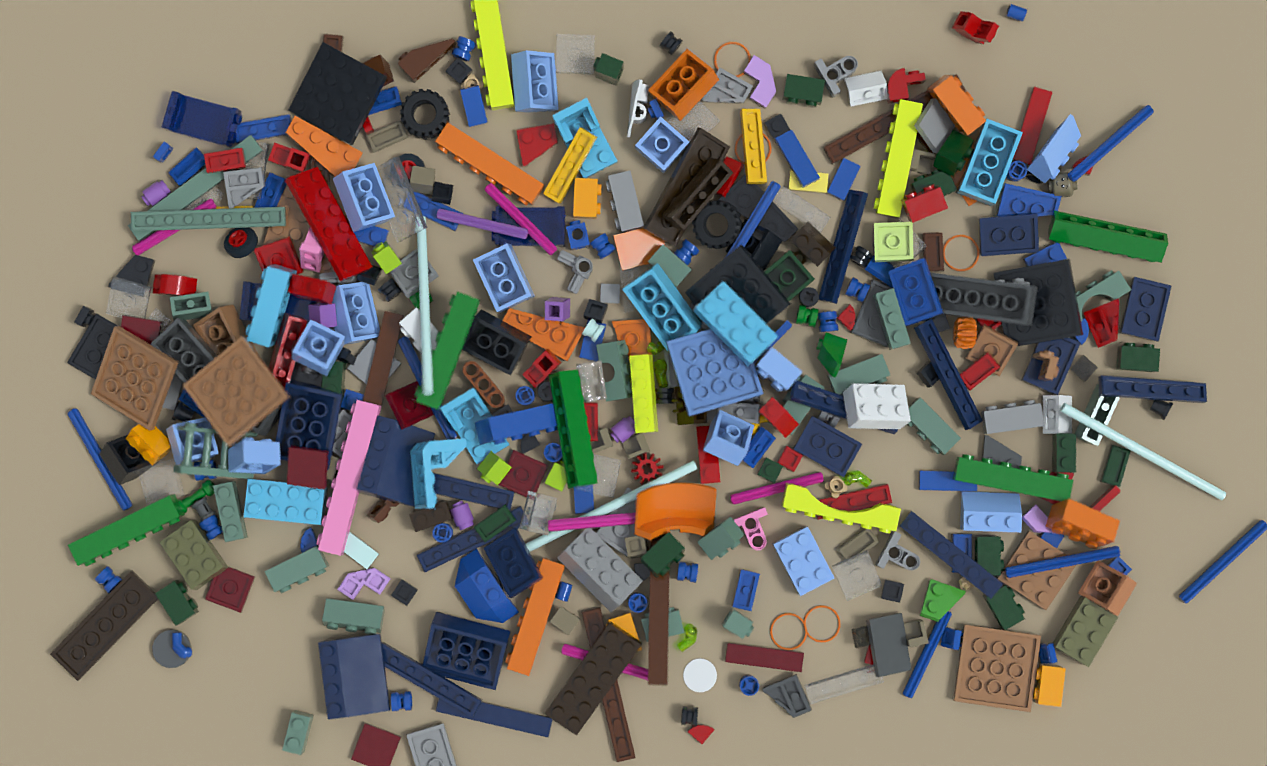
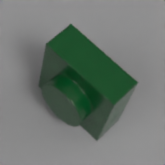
M766 457L757 475L775 483L783 466Z

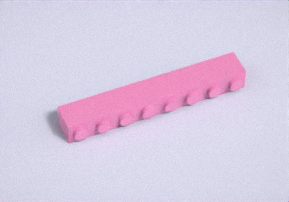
M357 400L352 405L350 414H353L352 421L348 422L346 427V433H348L347 440H344L341 446L343 456L342 459H338L336 466L338 475L337 478L333 479L331 489H334L332 497L329 496L326 504L329 510L327 515H324L321 524L324 527L323 533L319 534L317 539L318 550L339 556L344 554L359 496L357 486L377 416L380 415L381 405Z

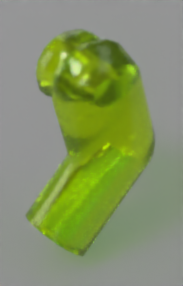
M660 341L657 344L650 342L646 350L652 353L651 355H656L663 351L665 347Z
M658 359L654 362V372L659 388H665L668 386L666 378L667 363L663 359Z
M858 470L847 472L845 477H843V481L847 486H850L851 483L859 482L867 488L872 482L870 478Z
M687 624L684 627L686 632L685 639L677 644L681 652L696 642L697 629L693 624Z

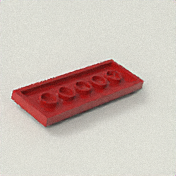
M315 167L288 177L285 182L340 282L370 270L372 265L319 168Z

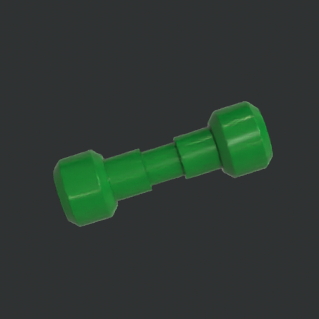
M211 480L203 482L201 488L191 496L183 500L178 499L184 514L187 512L188 507L197 500L202 499L206 495L212 496L215 494L214 483Z

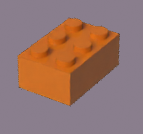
M686 49L648 91L653 99L657 100L658 104L681 121L719 81V78L710 66Z
M944 75L927 88V91L933 98L937 99L961 134L968 136L986 122L984 119L985 113L979 106H974L972 103L973 97L969 92H964L961 89L962 83L956 76Z
M1068 498L1051 506L1046 527L1051 528V531L1056 534L1067 535L1072 541H1081L1087 547L1096 549L1114 542L1120 520Z

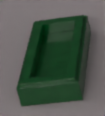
M1111 445L1100 482L1116 485L1117 487L1121 486L1131 450Z
M504 504L475 525L474 528L483 541L487 542L517 519L506 504Z

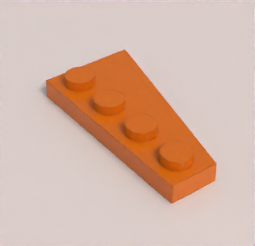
M297 116L293 117L285 132L334 177L343 171L354 169L363 152Z
M511 308L508 309L502 320L532 336L530 342L545 350L549 349L554 355L567 362L585 327L561 321L545 320V317Z
M644 319L612 321L617 340H625L628 346L629 363L630 356L653 355L651 328Z

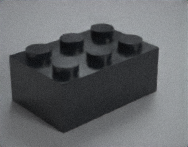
M481 309L474 317L462 350L511 375L516 369L532 336Z

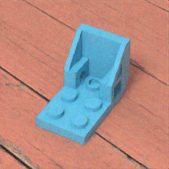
M587 98L552 115L553 121L567 148L570 146L579 127L597 136L593 147L579 170L583 178H588L618 162L600 129L598 120Z
M475 388L470 389L440 407L460 438H466V448L476 464L481 463L490 451L496 454L510 445L507 439H505V443L494 445V442L483 445L479 444L475 422L490 418L492 415Z
M466 438L416 443L411 449L410 457L415 509L435 508L436 494L433 492L435 476L432 473V469L447 467L467 446Z

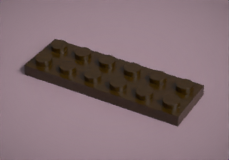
M698 127L643 228L676 247L685 230L674 228L662 214L708 160L715 158L723 161L730 146Z
M131 571L50 655L79 681L158 600L155 592L134 571Z
M610 621L549 706L545 715L575 735H578L641 647L642 642Z

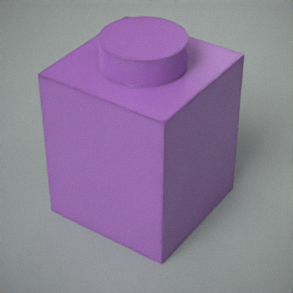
M551 297L545 301V320L565 321L570 317V298Z
M325 303L308 305L309 320L311 319L327 328L337 326L335 303L331 305Z

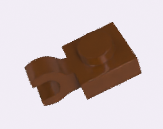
M383 499L366 516L372 521L380 523L387 518L388 512L391 510L390 507H396L399 503Z

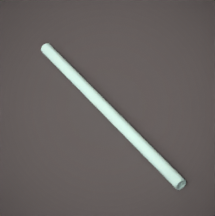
M418 216L416 217L423 394L432 395L433 379L426 217Z
M1066 403L1062 404L1060 411L1219 500L1225 498V491Z
M693 460L580 517L606 515L636 500L639 492L656 485L670 483L698 468ZM573 530L548 532L526 543L529 552Z

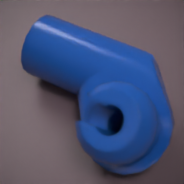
M172 633L173 651L180 658L191 657L192 649L182 644V633Z

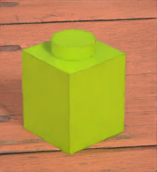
M387 241L384 243L380 242L373 247L371 253L386 274L402 264Z
M490 451L477 470L482 473L480 477L487 483L492 481L498 485L512 467Z
M560 461L559 464L554 463L545 484L562 492L567 480L564 462Z

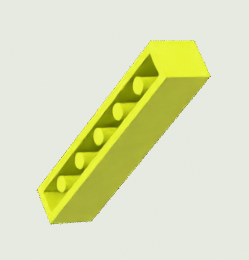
M498 0L470 1L472 12H476L477 19L473 20L475 31H479L480 38L476 39L478 50L482 49L483 57L479 58L481 68H485L486 73L482 77L484 87H488L489 94L485 95L487 106L491 105L492 110L515 107Z
M900 99L898 104H894L892 114L895 115V120L890 123L889 133L892 134L891 140L886 143L885 152L888 153L887 159L883 160L881 171L884 172L883 179H879L877 186L880 194L879 198H875L873 209H876V214L900 218L901 200L904 199L917 136V129L914 125L921 115L922 103Z

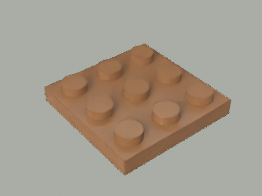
M1028 530L1005 565L1004 571H1001V575L997 579L1047 610L1076 565L1008 578L1005 572L1006 567L1067 556Z

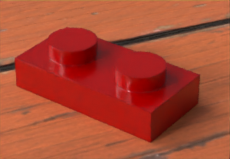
M243 148L204 154L208 174L246 168Z

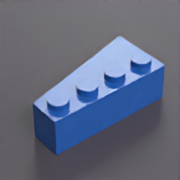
M553 403L475 422L480 445L494 442V445L505 443V439L508 438L514 441L522 439L524 434H529V437L539 435L540 431L545 429L546 433L558 430Z

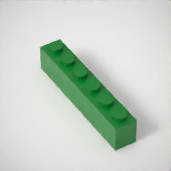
M1055 210L1048 229L1049 240L1056 243L1064 242L1075 247H1088L1095 251H1107L1114 255L1122 254L1130 258L1146 259L1149 262L1162 263L1168 246L1166 233Z
M458 291L456 295H452L449 306H451L450 312L445 313L442 324H445L442 332H438L435 342L438 344L435 350H431L433 394L424 395L422 384V386L417 387L415 392L416 402L440 410L480 304L479 299Z
M578 370L558 371L550 374L549 381L568 489L597 484V472L594 465V454L590 442L591 436L588 430Z
M965 454L962 455V458L957 457L952 480L1058 501H1064L1071 497L1074 480L1068 479L1069 475L1057 473V476L1049 475L1050 471L1038 469V473L1031 472V467L1020 465L1019 469L1011 468V463L1000 462V465L992 464L993 460L981 458V461L973 460L974 456Z
M169 495L69 544L68 547L77 566L84 564L87 567L96 563L95 559L100 556L103 559L112 555V550L116 548L122 550L130 546L129 542L133 540L138 542L147 538L145 534L151 531L155 534L163 530V525L167 523L171 526L180 522V517L185 514L179 505L176 495Z

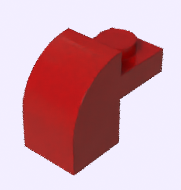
M960 11L952 28L962 36L984 45L985 42L991 43L999 25L995 22L983 21L973 13Z
M905 68L894 72L887 82L888 104L896 103L900 99L907 101L909 99L907 86L924 83L926 80L925 73L910 71L906 75Z
M274 142L268 161L301 173L306 169L310 154Z
M155 274L153 294L174 296L195 294L197 278Z
M547 349L522 375L537 388L562 362Z

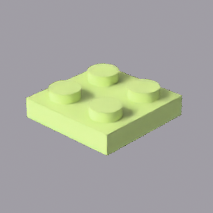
M912 222L874 223L875 262L914 261Z

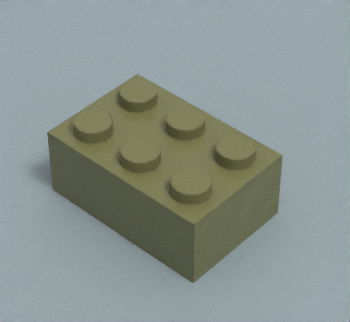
M190 520L160 541V544L191 590H198L228 568L196 520Z
M1080 596L1053 641L1054 647L1089 667L1118 617L1089 599Z

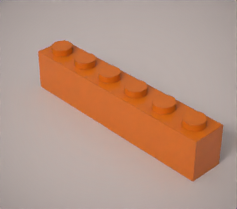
M448 122L435 140L438 145L437 149L445 154L450 152L454 155V160L462 165L464 162L470 165L469 169L477 175L481 172L487 176L485 180L493 185L498 183L502 186V191L510 196L512 193L518 196L517 200L526 206L528 203L533 206L545 187L543 183Z
M543 558L542 561L538 560L537 567L543 579L529 587L532 593L530 598L526 597L523 608L526 609L524 616L520 615L517 624L520 630L518 635L514 634L511 645L514 648L512 653L508 652L505 661L508 664L507 669L527 676L530 675L565 568L562 563Z

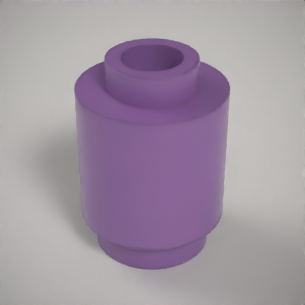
M163 180L156 181L142 191L144 194L142 199L148 206L150 204L154 206L167 197L171 191Z
M630 416L622 418L610 428L612 430L610 435L617 443L619 441L624 443L635 433V421Z
M463 501L452 505L453 509H450L456 527L458 526L460 530L474 525V518L468 503L464 504Z

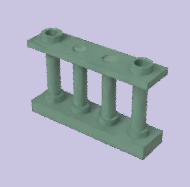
M185 423V426H178L177 430L186 431L183 462L181 461V465H174V473L244 479L254 478V474L229 472L228 449L230 446H227L223 439L220 465H218V468H211L212 433H218L215 429L197 428L195 423ZM250 430L241 437L240 442L243 438H249V436L258 437V434L251 433ZM194 431L205 432L202 463L199 464V467L193 466V462H191Z

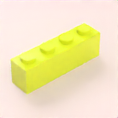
M653 355L630 356L635 433L658 432Z

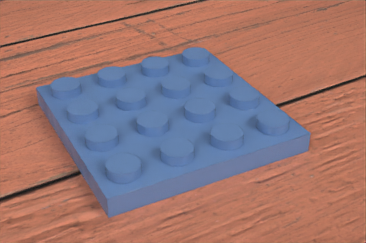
M711 329L666 342L688 416L763 395L754 362L747 366Z

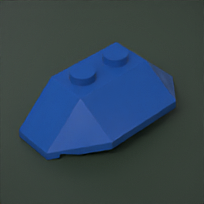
M477 548L460 559L455 588L475 618L504 623L519 613Z

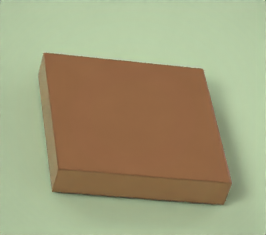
M984 324L977 336L976 344L973 348H970L966 359L974 363L985 353L989 352L1000 365V368L994 374L1000 376L1016 349L1018 342Z

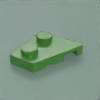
M930 579L920 616L938 622L965 595L966 591Z

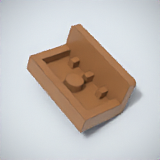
M1046 350L1033 354L1032 358L1043 361L1038 380L1046 382L1053 380V377L1056 378L1059 371L1057 366L1059 358L1055 357L1053 352Z

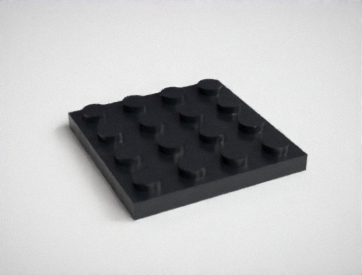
M322 42L288 110L353 145L387 76Z
M742 244L685 292L695 305L697 303L700 304L724 281L765 324H768L791 305Z
M1070 259L993 273L994 280H1005V282L1011 283L1012 279L1024 278V282H1029L1030 286L1037 287L1032 326L1002 322L1004 335L1017 341V347L1083 335Z

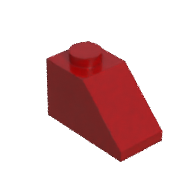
M773 397L758 411L785 438L799 425L789 412Z

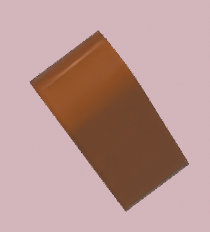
M474 361L465 363L463 373L491 407L501 408L505 404L504 394L479 364ZM475 365L477 367L475 375L467 373L468 366ZM481 380H488V389L481 390L479 388ZM495 394L500 395L502 399L498 405H493L491 402V398Z

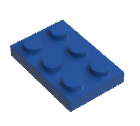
M925 258L888 271L905 326L943 314Z

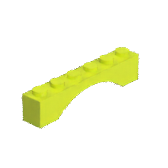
M786 483L781 504L787 512L796 513L797 510L804 511L806 516L815 517L816 514L822 515L823 519L828 521H834L835 518L841 519V523L853 525V522L861 524L860 527L872 529V526L878 527L879 531L884 533L897 530L901 508L883 503L863 510H838L818 501L806 487Z

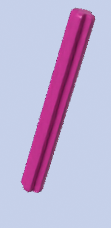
M492 183L485 187L484 190L522 228L528 229V234L549 255H553L557 251V247Z
M209 199L192 210L216 209L217 206L213 199ZM158 230L133 245L132 250L139 256L180 230Z
M822 472L731 494L730 498L732 504L735 505L782 493L785 490L786 483L805 487L824 481Z
M636 513L549 520L548 530L552 532L635 524Z
M564 644L561 650L562 654L583 660L589 652L568 644ZM628 663L622 672L648 680V669Z

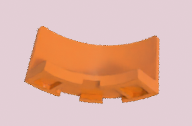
M667 483L639 492L636 499L634 534L652 540L660 535L667 534L670 530L680 529V532L705 536L714 529L716 488L695 483Z

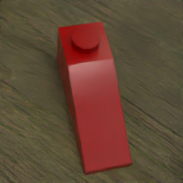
M710 425L696 426L701 484L720 483L719 458L703 451Z

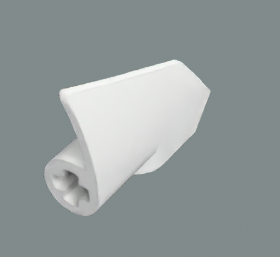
M640 79L632 83L627 137L631 135L632 125L644 122L647 116L646 108L643 104L648 103L649 86L642 84ZM636 110H640V117H636Z

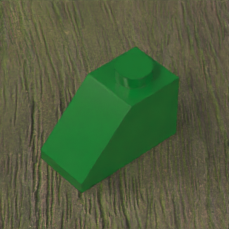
M826 332L824 338H819L816 349L819 350L817 358L829 374L836 378L848 339Z

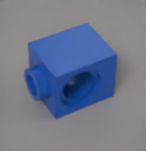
M580 220L570 222V226H566L571 250L590 247L585 222L581 223ZM575 230L583 232L581 239L576 240L572 237Z

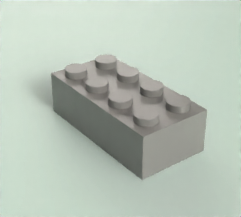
M586 528L557 557L610 612H613L643 582L591 528Z

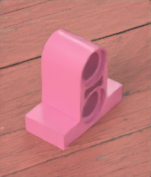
M310 227L305 242L300 247L301 268L320 272L324 251Z
M765 507L733 519L738 527L742 526L747 541L754 550H762L767 543L758 518L768 515ZM748 518L755 520L756 524L752 529H748L745 526V521ZM755 536H760L763 539L761 546L756 547L753 545L752 540Z

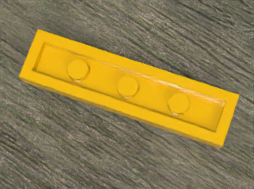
M741 109L740 117L746 183L766 184L767 175L761 110Z
M579 127L546 187L544 195L559 204L562 203L593 147L597 136Z

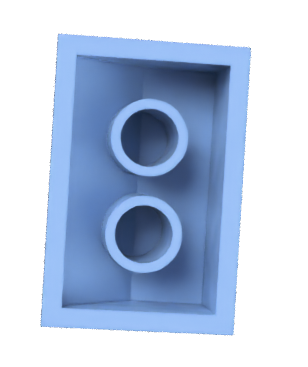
M526 50L511 54L515 111L530 113L559 110L554 53Z
M1070 114L1058 126L1027 168L1029 172L1044 183L1050 178L1053 180L1060 172L1058 167L1065 165L1070 158L1067 156L1068 153H1073L1079 145L1077 141L1081 134L1073 115Z
M358 282L336 286L332 301L336 306L337 326L334 327V330L345 336L344 345L378 338L380 327L370 284Z
M961 491L960 530L1021 532L1022 509L1020 495L1018 493Z

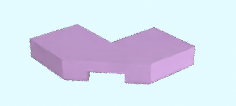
M754 55L744 73L759 82L750 99L766 108L776 93L771 66Z
M1037 505L1032 506L1022 516V520L1033 532L1056 534L1051 531V528L1046 527L1048 517Z
M376 568L347 574L337 590L354 600L362 587L366 585L380 595L391 578Z

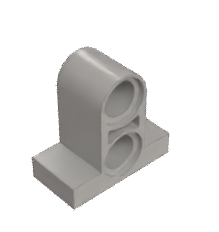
M846 56L826 67L821 58L813 66L820 78L825 80L824 85L832 98H834L841 92L837 83L851 76L856 71L858 62L855 57ZM845 62H851L853 64V69L847 70L844 68L843 64ZM833 71L836 73L837 78L831 80L828 78L827 73Z
M892 531L875 565L884 569L888 560L905 569L915 570L920 565V558L915 553L899 546L897 543L901 534ZM892 547L898 549V555L894 558L889 556V550ZM909 556L915 558V564L911 567L906 565V559Z

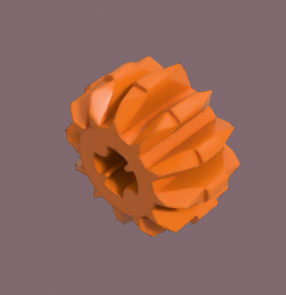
M958 317L953 327L954 345L961 349L973 348L977 339L976 321L969 317Z

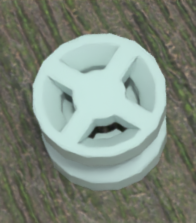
M592 318L582 332V335L589 336L593 342H596L605 326L598 325Z

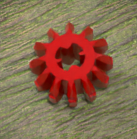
M643 453L645 460H642L639 455L636 456L640 461L639 464L634 461L632 462V465L638 466V469H631V472L639 473L634 476V479L636 480L641 476L640 484L644 483L645 478H647V483L651 482V477L653 480L657 479L654 476L655 474L663 475V473L657 471V469H662L663 465L656 466V463L660 462L661 459L657 458L655 461H652L655 455L653 453L650 459H647V453ZM646 463H649L653 471L644 474L642 466L644 464L646 466Z

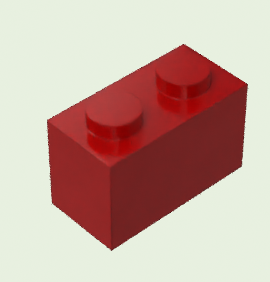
M930 184L923 187L924 191L919 193L913 191L905 195L906 198L901 201L910 222L914 223L948 209L940 186Z
M293 274L288 293L297 298L331 305L336 286L325 280Z

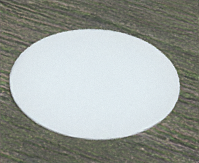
M695 659L685 667L683 678L685 684L691 690L705 692L714 686L717 672L710 661Z

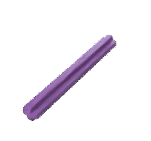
M438 209L437 218L522 239H526L528 236V229L444 209Z

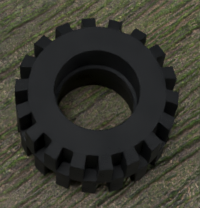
M419 89L418 92L413 91L411 92L412 95H407L405 97L406 101L401 104V121L407 131L416 138H422L423 140H427V138L434 139L436 135L441 133L447 122L449 123L450 112L443 97L437 92H432L430 89H427V91ZM423 104L432 105L436 110L435 119L426 125L418 124L414 119L415 110Z
M722 200L708 202L692 221L694 227L692 230L696 234L695 238L703 246L706 245L708 246L707 248L711 249L725 248L731 245L742 230L741 215L737 212L735 206L730 205L731 203ZM714 213L724 215L728 221V229L721 236H714L707 229V219Z

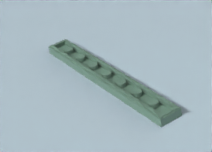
M252 135L232 148H243L245 163H248L263 152ZM205 168L148 211L184 210L224 180V173L208 174ZM132 231L138 241L143 240L154 232Z
M286 207L131 212V231L286 226Z

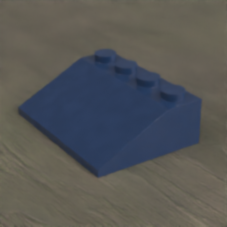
M295 380L286 382L285 391L290 398L282 403L276 442H279L280 459L288 461L290 446L328 451L327 470H329L343 394Z
M377 416L357 491L361 494L415 507L410 451L416 443L433 441L435 433L415 426L402 430L397 420Z
M436 612L430 628L423 665L443 677L496 690L511 631Z
M381 634L318 642L328 719L390 711Z

